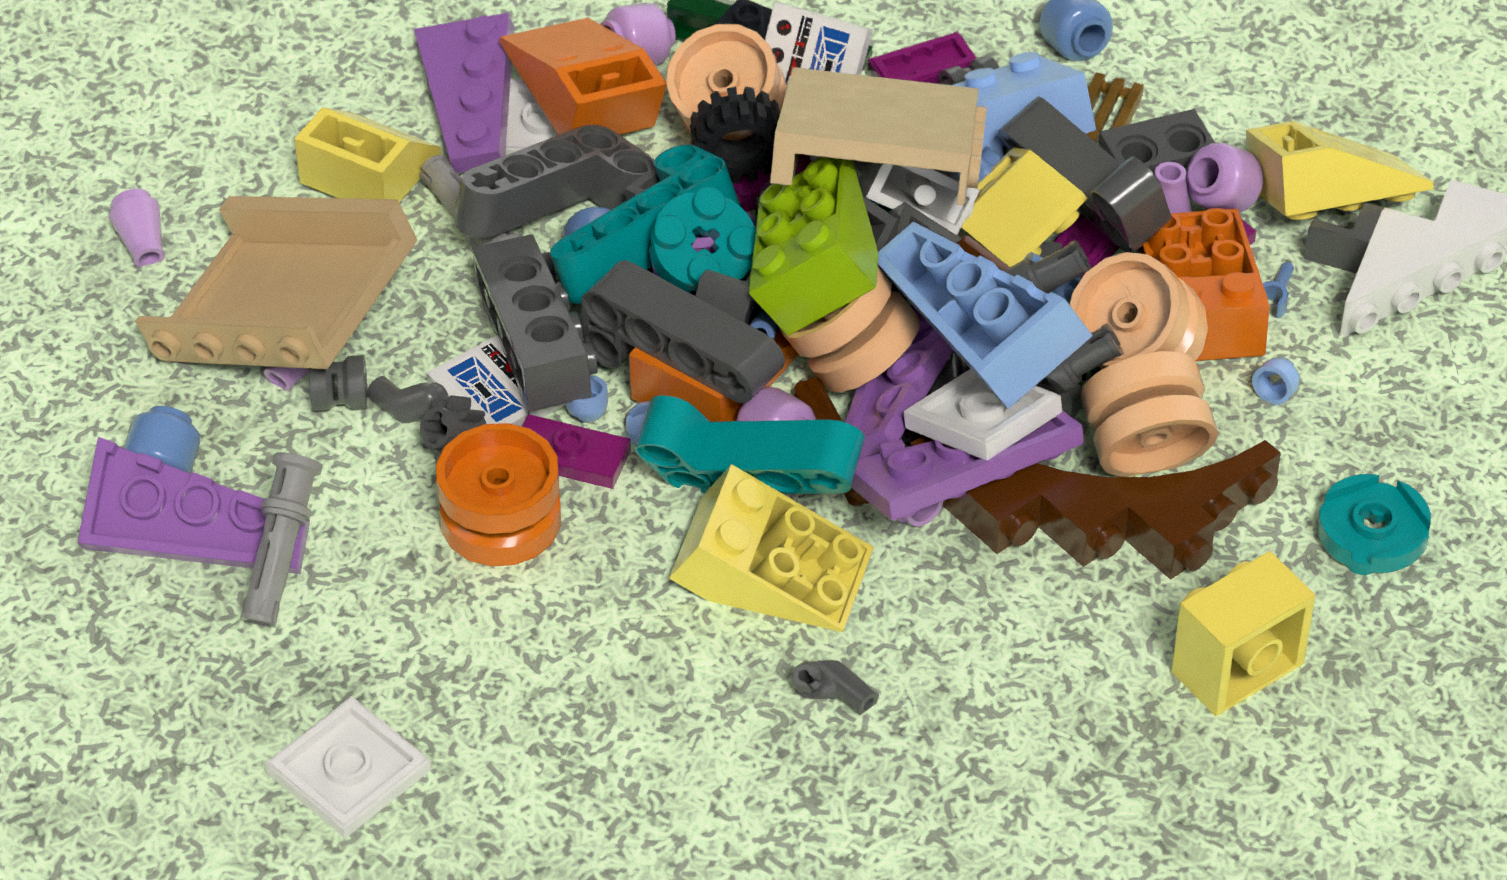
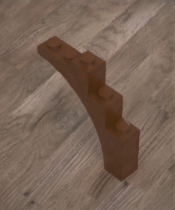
M922 435L911 442L910 446L934 441V439ZM1264 440L1232 458L1192 471L1153 477H1103L1062 471L1035 463L1016 471L1008 478L993 480L968 490L960 497L946 499L943 501V507L996 554L1012 544L1015 546L1024 545L1034 536L1039 528L1083 567L1099 556L1103 559L1110 558L1118 552L1124 541H1126L1171 580L1186 569L1191 572L1200 569L1209 560L1213 552L1214 530L1220 531L1226 528L1235 518L1237 511L1252 501L1255 504H1261L1273 494L1278 485L1277 475L1281 452Z

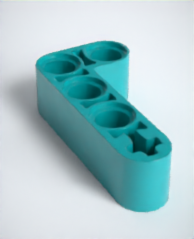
M690 144L669 148L659 154L654 160V167L660 182L555 243L550 249V256L561 285L568 295L569 302L580 304L582 295L619 261L626 260L645 270L651 268L649 248L652 246L651 234L655 220L661 209L675 197L689 192H697L704 187H712L718 189L724 197L731 199L740 206L725 161ZM702 234L695 235L696 238L704 237Z
M659 395L654 396L650 400L635 452L673 487L680 488L682 485L697 487L704 494L731 464L782 494L846 493L851 489L865 435L857 427L838 420L710 422L689 402L672 396Z

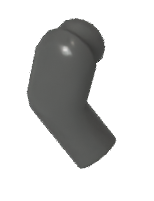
M836 660L805 661L799 663L792 672V684L799 695L808 699H841L859 715L873 707L879 699V694L845 664Z

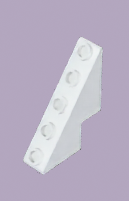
M809 155L811 161L821 157ZM853 160L859 185L865 197L890 209H894L906 202L956 235H958L964 221L973 213L974 201L979 193V189L967 188L965 206L956 205L960 176L954 172Z
M1450 179L1435 221L1384 208L1345 301L1340 335L1347 336L1355 331L1359 334L1366 333L1380 319L1397 311L1407 313L1414 309L1422 299L1438 291L1442 293L1451 292L1459 286L1463 279L1480 271L1490 273L1497 269L1507 259V194Z

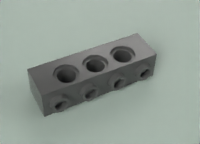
M533 234L472 247L476 286L495 334L499 338L504 355L528 411L592 397L590 375L597 374L598 372L595 352L591 342L583 343V331L578 313L576 311L570 312L568 295L561 282H556L555 267L550 253H541Z

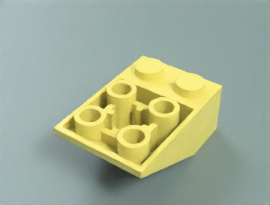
M1296 121L1246 129L1247 151L1257 158L1261 164L1264 176L1262 191L1259 196L1289 219H1310L1317 216V211L1329 208L1344 211L1362 209L1364 202L1367 203V201L1383 198L1393 202L1407 201L1415 198L1416 192L1434 189L1433 181L1393 154Z
M731 464L702 496L669 579L710 602L843 632L874 547Z

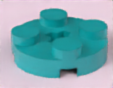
M704 187L697 192H689L675 197L661 209L651 234V261L662 279L688 293L691 290L697 292L700 277L705 270H712L744 281L752 268L756 229L748 214L737 203L724 197L718 189ZM702 234L713 239V247L716 252L711 254L706 249L698 252L693 249L692 246L696 240L695 235Z
M1376 474L1353 475L1332 485L1325 494L1324 503L1320 507L1317 533L1323 547L1333 558L1345 564L1351 572L1359 575H1370L1374 572H1394L1413 564L1427 549L1431 512L1425 499L1410 485L1399 480L1396 487L1388 483H1380V475ZM1370 518L1374 523L1384 521L1386 524L1383 528H1370L1364 525V519Z

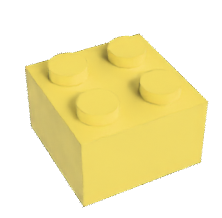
M1271 551L1251 562L1244 561L1239 563L1227 576L1206 588L1199 587L1194 589L1180 602L1171 672L1215 717L1304 664L1316 594Z

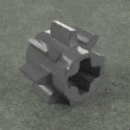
M451 395L448 400L433 399L432 408L421 419L420 434L424 442L422 446L425 449H438L436 462L445 445L460 433L486 424L484 411L470 409V397Z

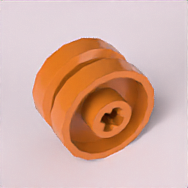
M510 423L483 424L464 431L445 445L436 462L438 500L440 502L441 532L452 550L468 561L487 566H509L535 558L553 544L561 528L558 457L548 440L529 428Z

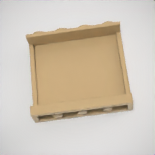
M793 67L775 131L770 183L792 185L800 154L959 172L960 179L956 205L965 206L967 188L978 189L987 107L977 106V88Z
M229 196L219 211L232 233L231 237L171 317L138 316L135 323L145 338L149 350L156 358L164 361L328 369L418 240L398 199Z

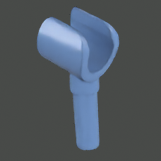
M1289 262L1282 264L1275 281L1263 283L1268 300L1278 302L1276 318L1282 317L1287 310L1288 291L1286 286L1294 270V266Z

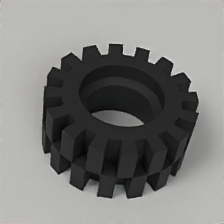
M736 87L727 88L728 96L721 97L719 91L710 94L711 104L702 100L697 105L698 112L693 111L690 117L691 125L689 126L692 144L722 158L726 163L732 183H740V176L748 175L749 182L758 180L757 171L759 170L765 175L771 173L775 131L781 112L776 100L770 101L769 94L761 91L755 97L754 88L745 87L743 94H737ZM738 130L754 132L752 135L740 140H726L722 138Z

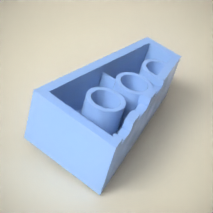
M1037 52L1017 54L1009 59L1008 65L995 70L992 68H982L971 71L965 75V81L951 85L978 89L977 106L987 107L982 150L985 146H988L1001 157L1004 156L1003 146L1005 144L1001 140L998 130L1038 96L1049 102L1084 133L1096 130L1085 73L1039 56Z
M915 222L908 225L878 252L879 267L901 294L1007 409L1093 336L1063 297L1053 292L1047 294L1037 289L1031 281L1017 274L1014 277L998 269L994 262L982 256L977 258L965 252L960 245Z

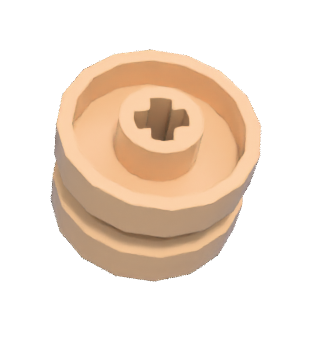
M716 24L692 34L679 45L668 65L666 79L671 102L677 113L681 116V120L690 135L689 125H691L690 117L692 112H698L697 105L702 100L711 104L710 94L719 91L721 97L728 96L727 88L736 87L737 94H743L745 87L754 88L755 97L761 91L769 94L770 101L776 100L781 111L788 87L771 47L757 32L739 24ZM738 130L722 138L726 140H740L752 135L754 132Z
M1125 252L1103 259L1085 273L1072 293L1070 306L1088 330L1092 333L1108 323L1120 341V347L1123 349L1124 355L1100 365L1101 369L1135 355L1157 351L1181 352L1192 356L1196 361L1203 351L1208 332L1205 306L1194 289L1178 278L1166 265L1148 254Z
M879 266L875 289L789 336L781 328L779 329L801 357H809V367L828 391L845 392L858 388L878 377L901 357L919 331L920 317L899 291H891L892 282Z
M1157 351L1135 355L1115 362L1095 373L1083 385L1080 397L1087 421L1093 429H1096L1093 442L1099 463L1105 472L1119 477H1130L1174 469L1202 456L1215 444L1218 436L1217 426L1209 404L1206 400L1202 399L1205 387L1199 367L1192 356L1174 351Z

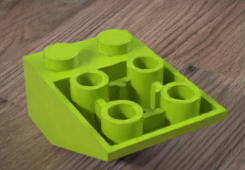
M819 157L812 161L803 172L794 176L792 185L773 183L760 196L749 294L787 336L876 288L879 253L853 160Z

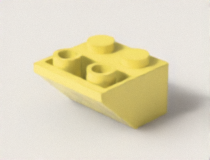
M322 107L294 138L300 183L336 198L398 199L400 203L420 180L419 172H425L421 169L423 163L432 156L441 155L440 146L356 113Z
M1012 148L993 167L990 173L978 182L979 193L974 201L973 213L964 221L957 236L960 238L963 236L971 237L1011 267L1024 260L1029 252L1040 255L1042 249L1039 246L1053 232L1059 234L1069 228L1079 217L1077 209L1088 198L1080 189L1031 150Z

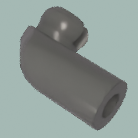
M380 376L372 381L367 390L368 398L400 423H413L421 420L424 414L432 408L433 399H449L447 390L439 383H419L400 389L385 376Z

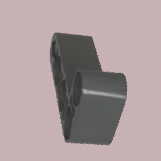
M1036 97L998 130L1001 140L1009 151L1012 148L1031 150L1080 189L1088 199L1077 211L1124 252L1134 253L1172 220L1163 189L1155 175L1143 162L1131 156L1124 163L1120 164L1042 97Z
M600 125L581 126L466 171L461 179L455 225L462 233L468 236L489 238L588 198L601 207L612 210L627 201L625 188L654 166V159L607 127Z
M626 260L619 261L582 295L584 343L591 342L596 361L608 368L619 367L636 347L738 403H747L784 367V354L778 344L768 335Z

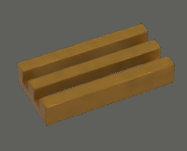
M1096 72L1088 87L1092 111L1101 92L1107 95L1094 119L1096 130L1088 132L1087 136L1097 143L1099 132L1103 131L1119 97L1126 100L1112 128L1130 124L1143 97L1144 84L1134 82L1130 89L1124 87L1125 79L1115 77L1111 84L1105 82L1106 74Z

